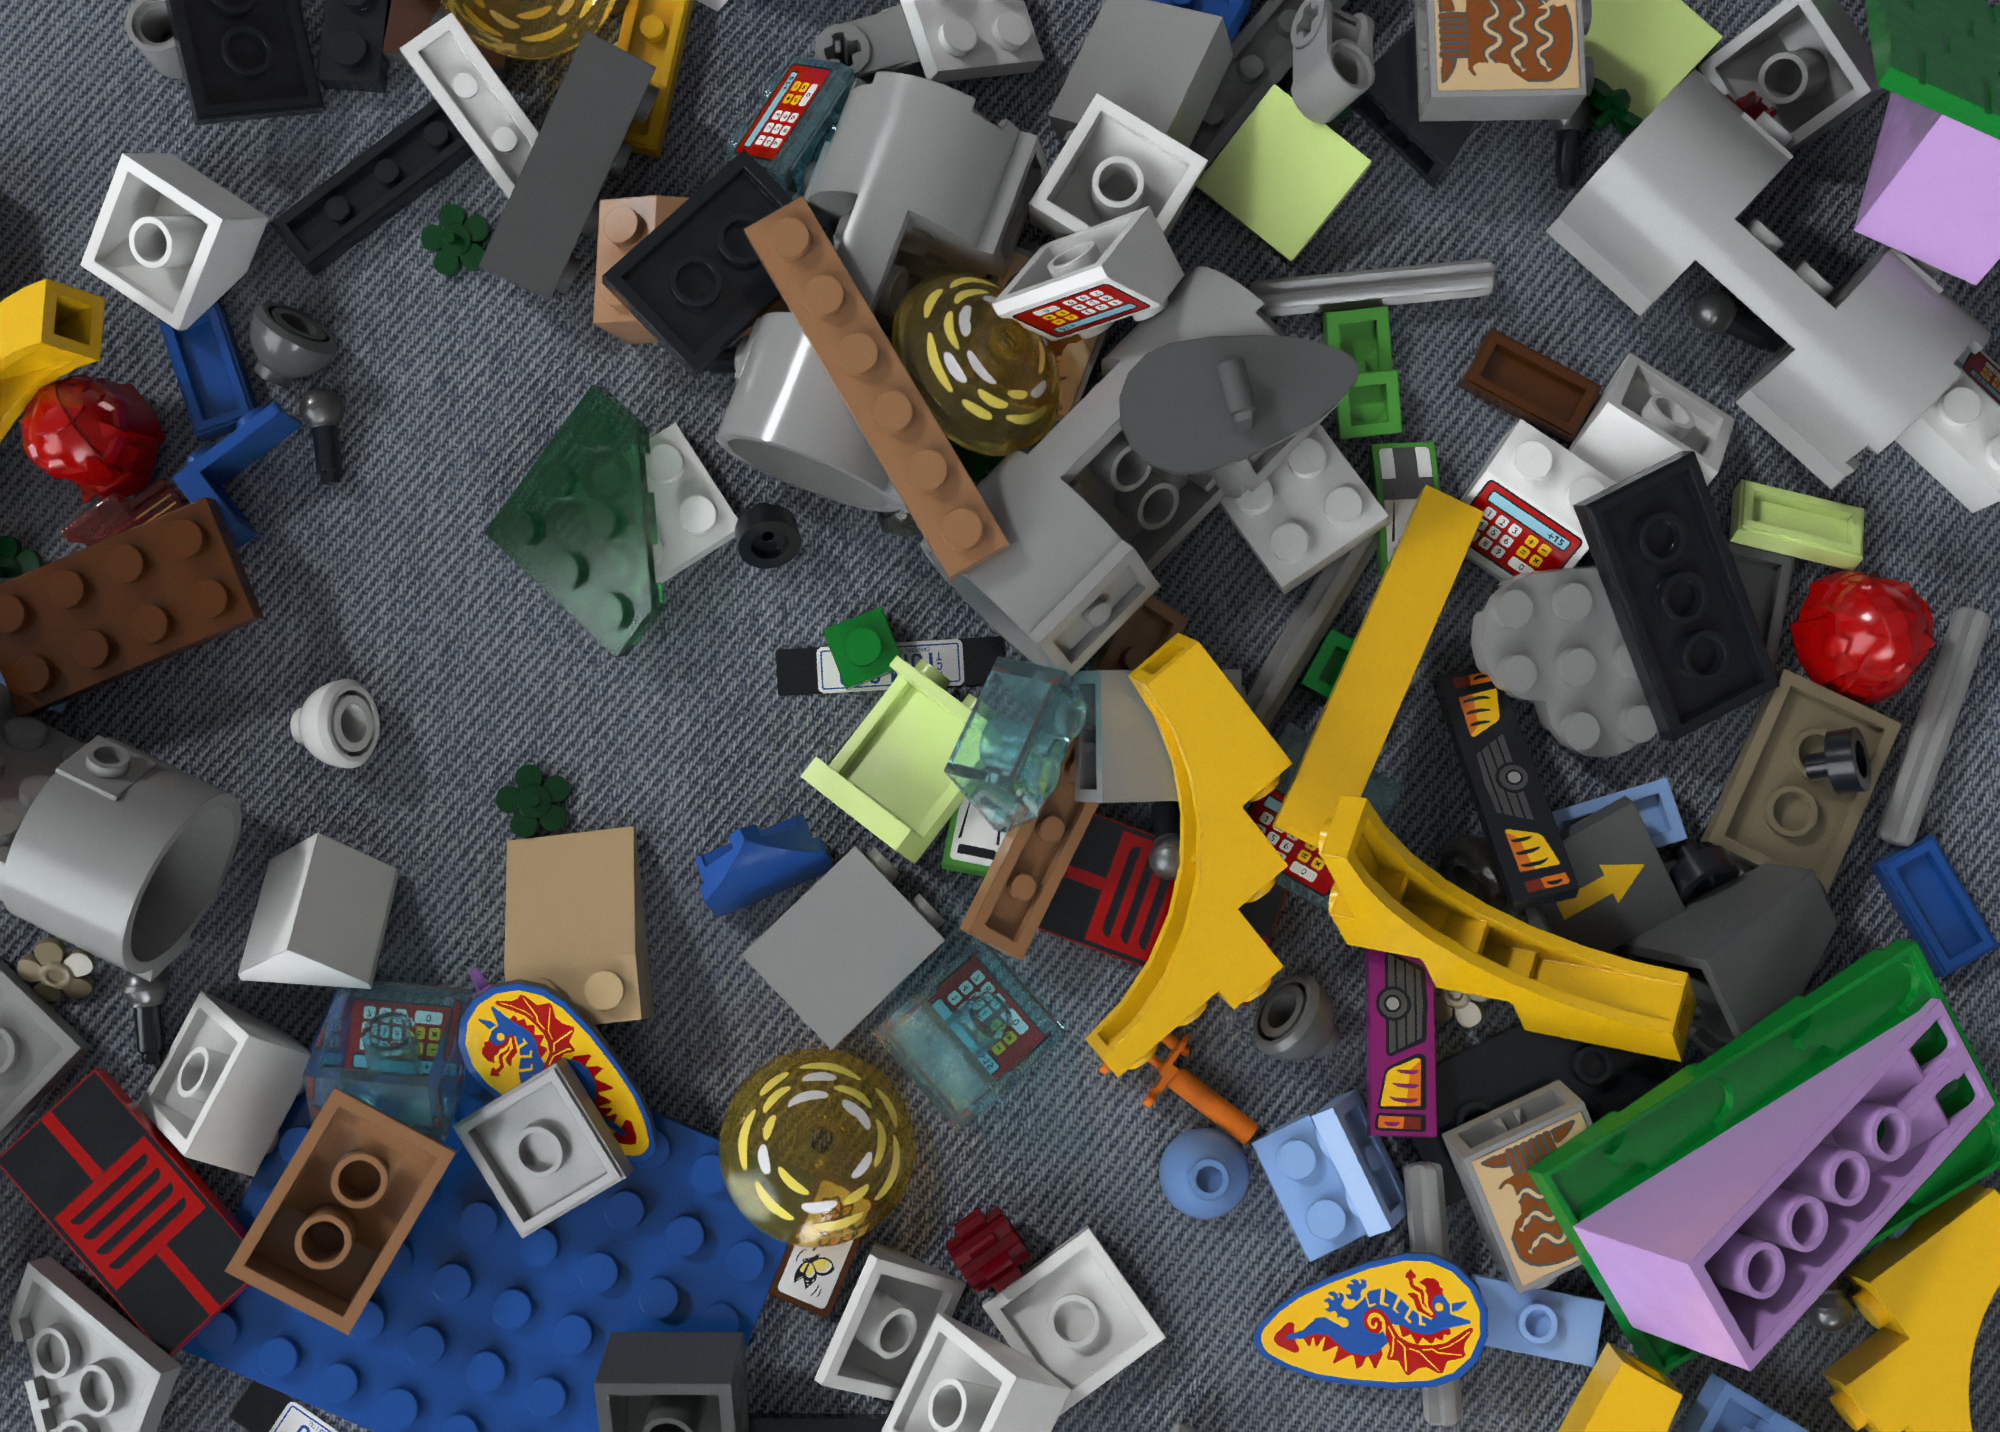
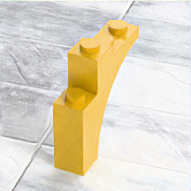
M1975 1184L1970 1185L1917 1218L1898 1239L1887 1240L1844 1272L1857 1290V1293L1852 1296L1855 1306L1872 1326L1879 1329L1821 1372L1836 1392L1829 1397L1832 1406L1846 1424L1856 1432L1861 1428L1868 1432H1973L1969 1404L1972 1356L1984 1314L2000 1286V1195L1996 1189Z

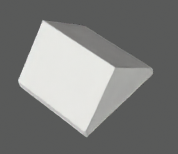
M321 833L314 834L270 859L238 972L240 979L244 981L372 989L399 876L397 869Z
M875 1241L814 1380L822 1386L896 1401L937 1313L950 1317L953 1316L966 1283Z

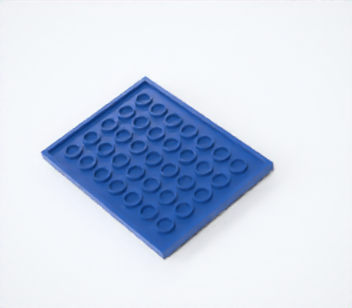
M336 987L309 1049V1052L316 1057V1060L306 1079V1089L302 1094L296 1096L278 1130V1142L272 1152L265 1155L236 1215V1219L248 1232L335 1086L456 1150V1153L349 1335L249 1285L181 1349L373 1432H599L594 1381L611 1332H744L746 1350L767 1299L769 1289L802 1213L801 1205L806 1203L809 1196L802 1195L789 1188L780 1177L778 1167H782L809 1193L816 1177L769 1158L770 1173L765 1174L760 1168L758 1153L747 1149V1170L745 1171L740 1162L737 1144L649 1108L653 1116L658 1138L657 1148L653 1155L645 1161H630L635 1170L625 1179L526 1237L521 1238L453 1128L454 1124L493 1101L496 1097L480 1086L468 1071L461 1052H459L456 1082L451 1086L345 1076L342 1068L351 1000L354 997L390 999L363 988ZM758 1181L765 1192L780 1207L793 1216L794 1220L783 1219L771 1212L758 1196L755 1182Z

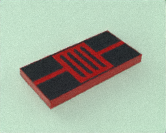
M1094 813L1038 929L1143 968L1149 959L1167 917L1175 880H1164L1156 876L1150 867L1148 856L1156 839L1155 835ZM1276 880L1272 889L1262 898L1254 902L1245 903L1238 909L1267 946H1269L1290 884ZM1243 1002L1241 1004L1248 1006L1249 1002Z
M105 1068L94 1069L0 1155V1167L142 1332L169 1356L179 1352L250 1285L224 1272L248 1233L246 1229Z

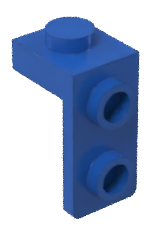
M273 402L269 406L256 407L244 414L236 424L237 429L217 444L205 445L194 451L185 461V468L174 475L172 479L190 503L204 497L216 499L234 545L239 549L259 533L222 485L298 430L301 424L291 412L278 402Z

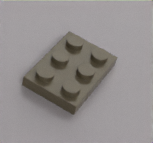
M1782 669L1775 672L1780 686L1766 693L1700 843L1706 846H1722L1731 858L1753 868L1768 863L1814 870L1816 877L1826 890L1827 897L1902 723L1787 669ZM1857 727L1861 731L1868 749L1871 766L1870 789L1866 792L1838 795L1833 789L1829 777L1809 780L1804 767L1805 754L1824 752V739L1828 731Z

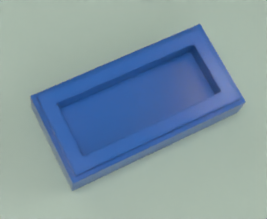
M218 301L215 302L187 330L177 331L163 320L159 321L158 323L195 436L205 442L234 432L237 429L236 424L239 419L248 411L258 407L226 308Z
M1933 834L1922 835L1916 838L1910 846L1900 847L1869 865L1911 938L1918 943L1935 977H1946L1999 947Z

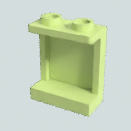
M896 655L889 664L897 673L896 679L828 766L816 756L800 777L892 849L915 864L1008 741L993 726L999 716L971 694H968L960 702L945 691L951 681L932 665L920 659L915 667H913Z

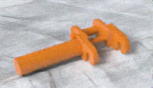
M1169 1033L1160 1041L1171 1049L1162 1061L1153 1055L1147 1061L1156 1068L1160 1076L1147 1092L1141 1104L1149 1109L1155 1102L1156 1096L1168 1087L1241 1144L1245 1145L1254 1135L1259 1124L1186 1068H1177L1173 1065L1179 1054L1183 1057L1189 1054L1190 1049L1186 1045L1191 1036L1186 1033L1179 1039L1174 1034ZM1104 1061L1098 1068V1071L1103 1075H1106L1110 1070Z

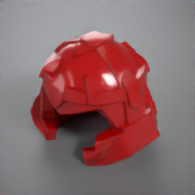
M86 373L56 380L38 389V392L25 407L23 417L19 420L22 428L23 449L30 461L47 474L52 475L54 480L60 478L76 482V485L81 490V501L84 504L93 500H99L112 505L130 497L151 482V470L157 457V448L166 440L154 409L132 384H118L105 378L89 377Z
M1841 571L1810 583L1809 594L1802 604L1799 619L1790 625L1797 659L1809 679L1864 706L1883 701L1902 690L1909 681V676L1917 673L1919 670L1918 665L1921 664L1928 650L1933 648L1935 643L1933 641L1934 617L1927 601H1924L1907 581L1899 582L1894 579L1880 577V574L1877 573L1866 575L1864 572Z

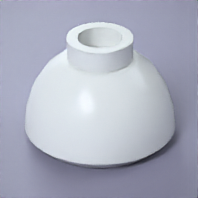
M351 679L332 681L316 689L307 698L303 706L293 713L290 722L291 733L295 741L300 745H304L315 758L334 767L349 769L359 767L369 759L376 746L380 728L379 714L373 698L362 684Z

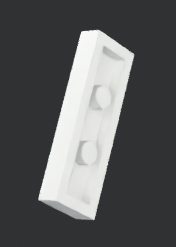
M451 12L399 49L509 200L539 133Z

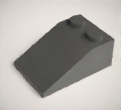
M611 1332L594 1381L599 1432H749V1385L744 1332Z

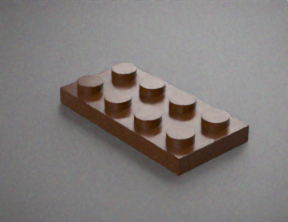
M204 497L0 584V671L19 716H33L264 618L216 499Z

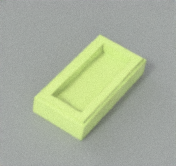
M1743 479L1740 480L1734 489L1729 542L1854 571L1863 560L1864 508Z

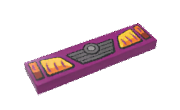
M1365 948L1367 1136L1437 1137L1434 982L1420 958Z

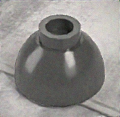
M275 302L255 306L249 327L251 347L258 358L254 370L268 382L288 387L293 378L309 376L321 370L337 353L338 345L333 334L313 317L293 307Z
M1305 973L1292 975L1272 987L1261 1001L1254 1018L1253 1038L1256 1047L1261 1052L1275 1059L1296 1061L1304 1060L1311 1056L1324 1058L1334 1051L1341 1036L1340 1028L1335 1024V1011L1330 996L1314 977Z

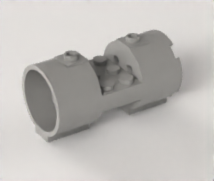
M1695 69L1670 92L1577 193L1546 232L1639 316L1696 260L1781 336L1785 343L1735 397V403L1832 490L1842 479L1855 472L1861 465V462L1854 457L1865 447L1869 451H1875L1879 454L1920 418L1964 373L1961 370L1963 364L1957 360L1966 348L1974 355L1986 346L1991 337V332L1932 279L1940 269L1889 246L1884 247L1867 261L1829 298L1826 296L1834 287L1807 261L1800 257L1791 266L1777 253L1785 244L1779 236L1755 215L1745 224L1737 216L1794 157L1784 147L1793 136L1765 111L1754 121Z
M878 71L872 84H867L859 78H856L853 82L831 142L825 141L818 161L811 162L806 170L802 193L819 224L825 226L830 231H835V251L946 435L960 395L948 375L946 376L953 392H949L941 384L934 371L929 370L926 366L915 360L936 305L935 303L928 318H925V301L932 292L942 289L945 279L953 281L965 277L982 279L987 274L1005 278L1029 214V202L1040 185L1048 162L1038 135L1020 131L1008 119L1000 120L997 127L983 114L973 109L976 101L975 98L944 84L922 77L897 72ZM770 312L762 318L757 317L750 336H744L736 350L734 359L736 372L734 377L737 379V384L716 435L717 443L728 453L751 467L812 494L871 511L895 512L901 510L909 513L792 313Z
M1197 266L1185 276L1168 296V306L1153 317L1140 321L1102 359L1101 375L1103 379L1028 454L1019 450H1012L976 486L1009 542L1008 549L950 582L926 540L924 539L920 543L926 557L959 596L1011 647L1032 665L1056 681H1060L1063 677L1069 680L1160 587L1151 571L1225 496L1239 498L1247 489L1253 492L1338 406L1337 404L1316 423L1287 440L1243 461L1204 474L1174 475L1150 466L1131 449L1120 426L1119 396L1128 372L1145 354L1172 342L1210 336H1285L1270 318L1258 311L1265 304L1262 300L1234 279L1215 269ZM1294 332L1290 335V337H1298Z
M0 683V900L4 902L6 909L11 914L151 982L189 946L191 932L209 908L227 874L241 830L242 811L240 802L234 795L118 739L104 738L98 735L85 744L45 725L44 722L35 717L19 716L9 689Z

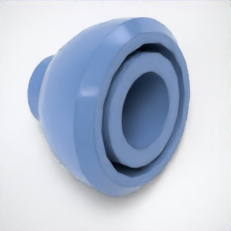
M1194 1128L1178 1135L1166 1147L1160 1161L1159 1180L1165 1197L1179 1212L1197 1219H1214L1232 1211L1243 1199L1249 1183V1167L1242 1148L1228 1134L1213 1128Z

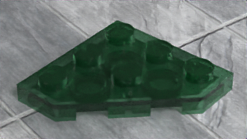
M591 385L484 533L614 657L628 656L664 609L662 583H656L653 545L658 544L654 492H648L645 454H651L649 429L605 387Z

